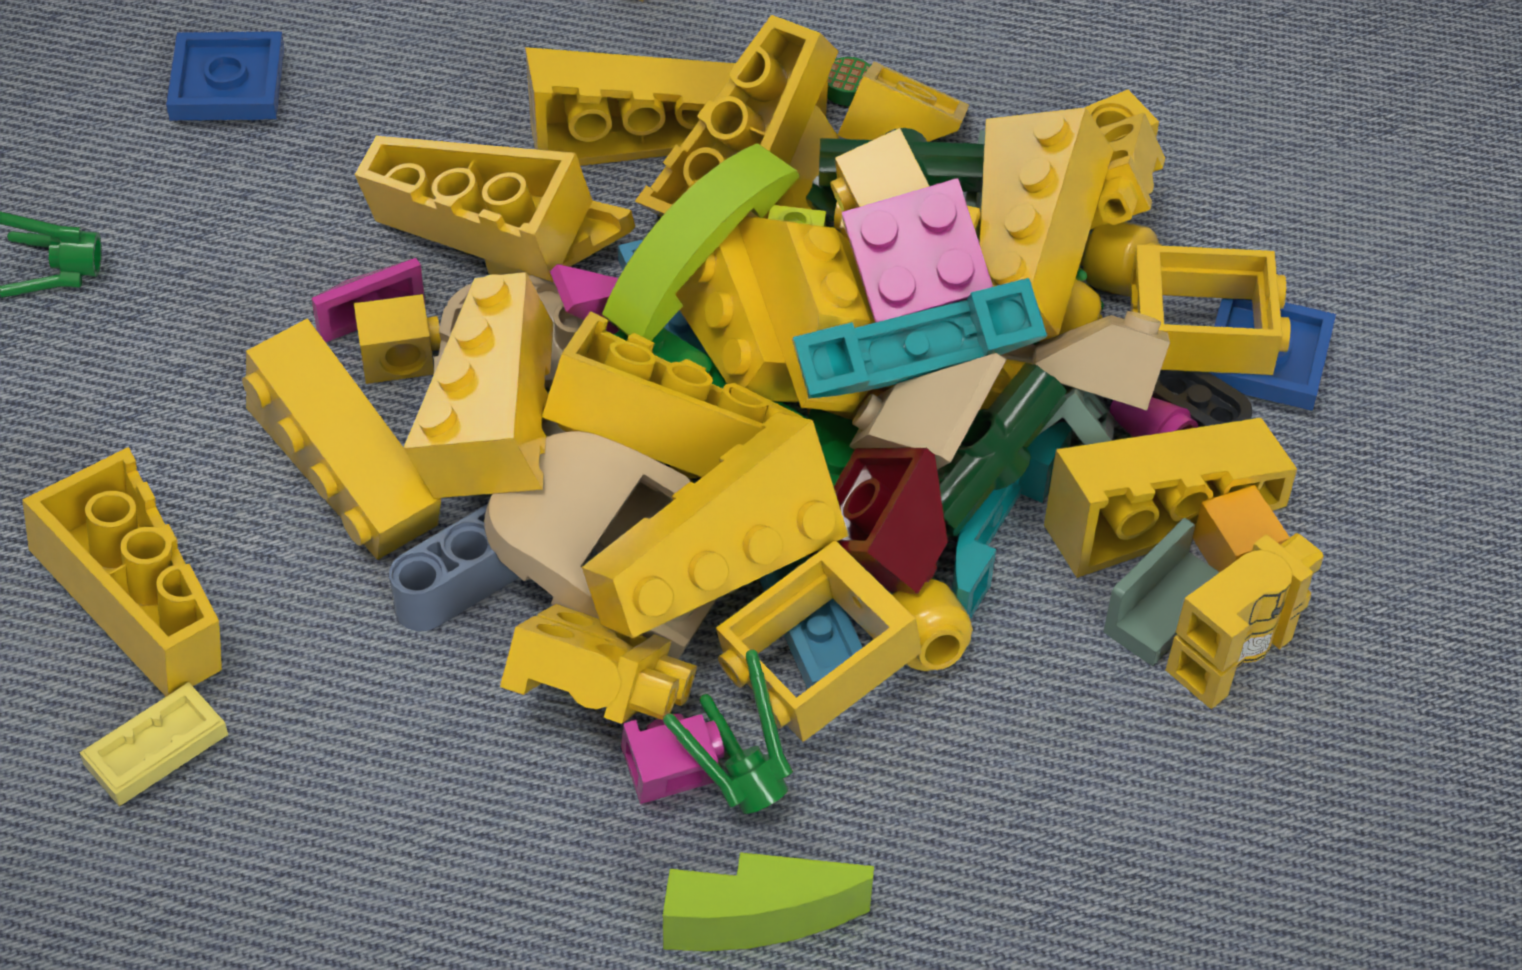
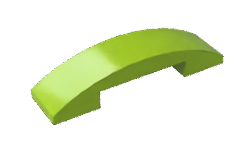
M758 143L741 150L717 165L690 187L650 230L619 276L602 315L628 337L632 333H636L652 341L683 306L675 295L676 292L750 211L759 218H763L800 177L797 170Z

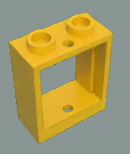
M1137 244L1130 279L1131 311L1159 320L1161 322L1159 330L1168 333L1170 344L1161 370L1273 375L1278 353L1288 351L1291 332L1289 317H1281L1280 309L1284 308L1286 299L1285 275H1278L1276 272L1275 251ZM1163 295L1250 299L1253 305L1254 328L1164 324Z
M835 540L716 627L723 654L718 657L722 669L736 686L741 688L748 684L751 689L746 652L753 649L759 654L832 598L874 639L797 698L760 661L777 728L781 729L787 725L802 742L806 741L922 652L916 618Z

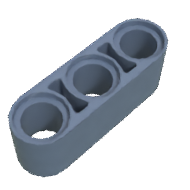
M488 504L404 552L393 561L389 569V580L394 611L399 623L407 629L428 631L436 628L520 578L499 560L497 554L488 543L484 526L485 511Z

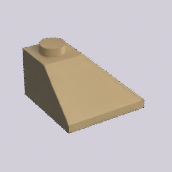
M1127 311L1125 319L1110 315L1037 343L1033 353V364L1038 365L1045 372L1056 377L1061 384L1147 410L1170 340L1167 332L1159 330L1161 325L1159 320L1144 314Z
M994 353L897 383L878 396L871 393L864 400L853 419L852 424L859 429L849 446L854 450L856 448L927 447L935 454L937 469L947 465L953 459L1007 359Z

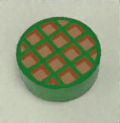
M855 57L836 58L828 75L827 98L836 104L850 106L864 74L871 65Z

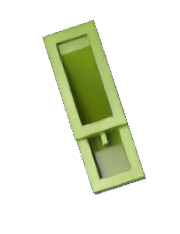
M740 852L737 876L669 869L663 909V950L709 952L751 949L793 941L835 928L870 912L874 866Z

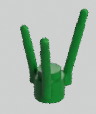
M0 211L1 225L34 232L10 231L7 234L9 241L49 248L50 268L60 269V274L0 285V298L57 287L81 288L83 276L97 277L99 275L102 258V242L99 232L81 231V227L59 226Z
M753 649L746 652V661L768 754H763L759 746L742 750L725 718L709 694H703L700 697V704L710 719L709 721L716 723L723 746L730 756V759L724 764L728 774L725 773L690 731L673 714L668 713L663 718L664 724L674 734L679 743L720 788L729 807L739 805L743 814H751L762 810L782 798L789 789L783 778L793 773L782 750L759 655Z

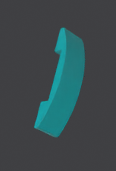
M1026 278L971 292L967 300L854 328L853 322L795 336L792 342L810 399L844 395L895 385L994 353L1002 355L1045 339L1047 333L1030 279Z
M1064 421L1050 426L1034 439L1027 448L1030 451L1031 460L1024 474L1008 487L993 490L959 533L951 590L961 602L970 619L991 587L996 549L988 545L1020 494L1043 503L1049 493L1056 449L1068 448L1071 444L1073 429Z

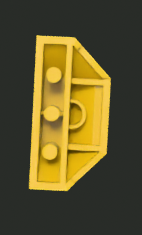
M745 216L738 224L801 408L852 413L869 390L809 399L792 342L795 336L853 322L854 328L874 323L849 240L836 228Z

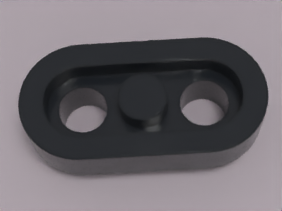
M1160 370L1152 394L1153 398L1188 409L1191 413V418L1198 423V427L1252 418L1253 410L1248 398L1209 372Z

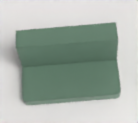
M1063 385L1067 390L1065 393L1067 400L1039 434L1063 417L1084 445L1112 441L1115 418L1098 396L1084 390Z
M1183 518L1118 582L1111 592L1103 633L1151 666H1154L1171 649L1173 639L1178 635L1176 628L1185 597L1220 573L1189 552L1195 524L1186 518Z

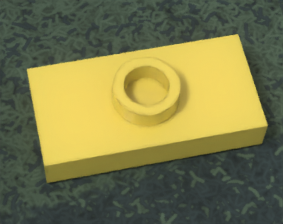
M188 682L79 753L83 765L120 807L226 737L228 732L223 719Z

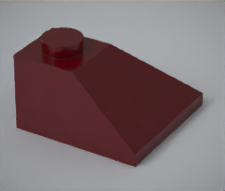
M927 447L856 448L834 485L849 535L837 542L888 592L900 591L908 594H919L924 583L929 582L935 574L937 560L948 542L935 454ZM822 549L815 551L807 556L811 558Z

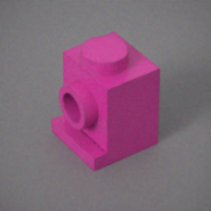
M673 714L717 763L718 759L724 758L722 738L714 721L705 723L702 714L684 719L682 714ZM636 720L623 723L621 748L640 804L714 783L679 743L663 720H654L647 726V730L644 731L639 730Z

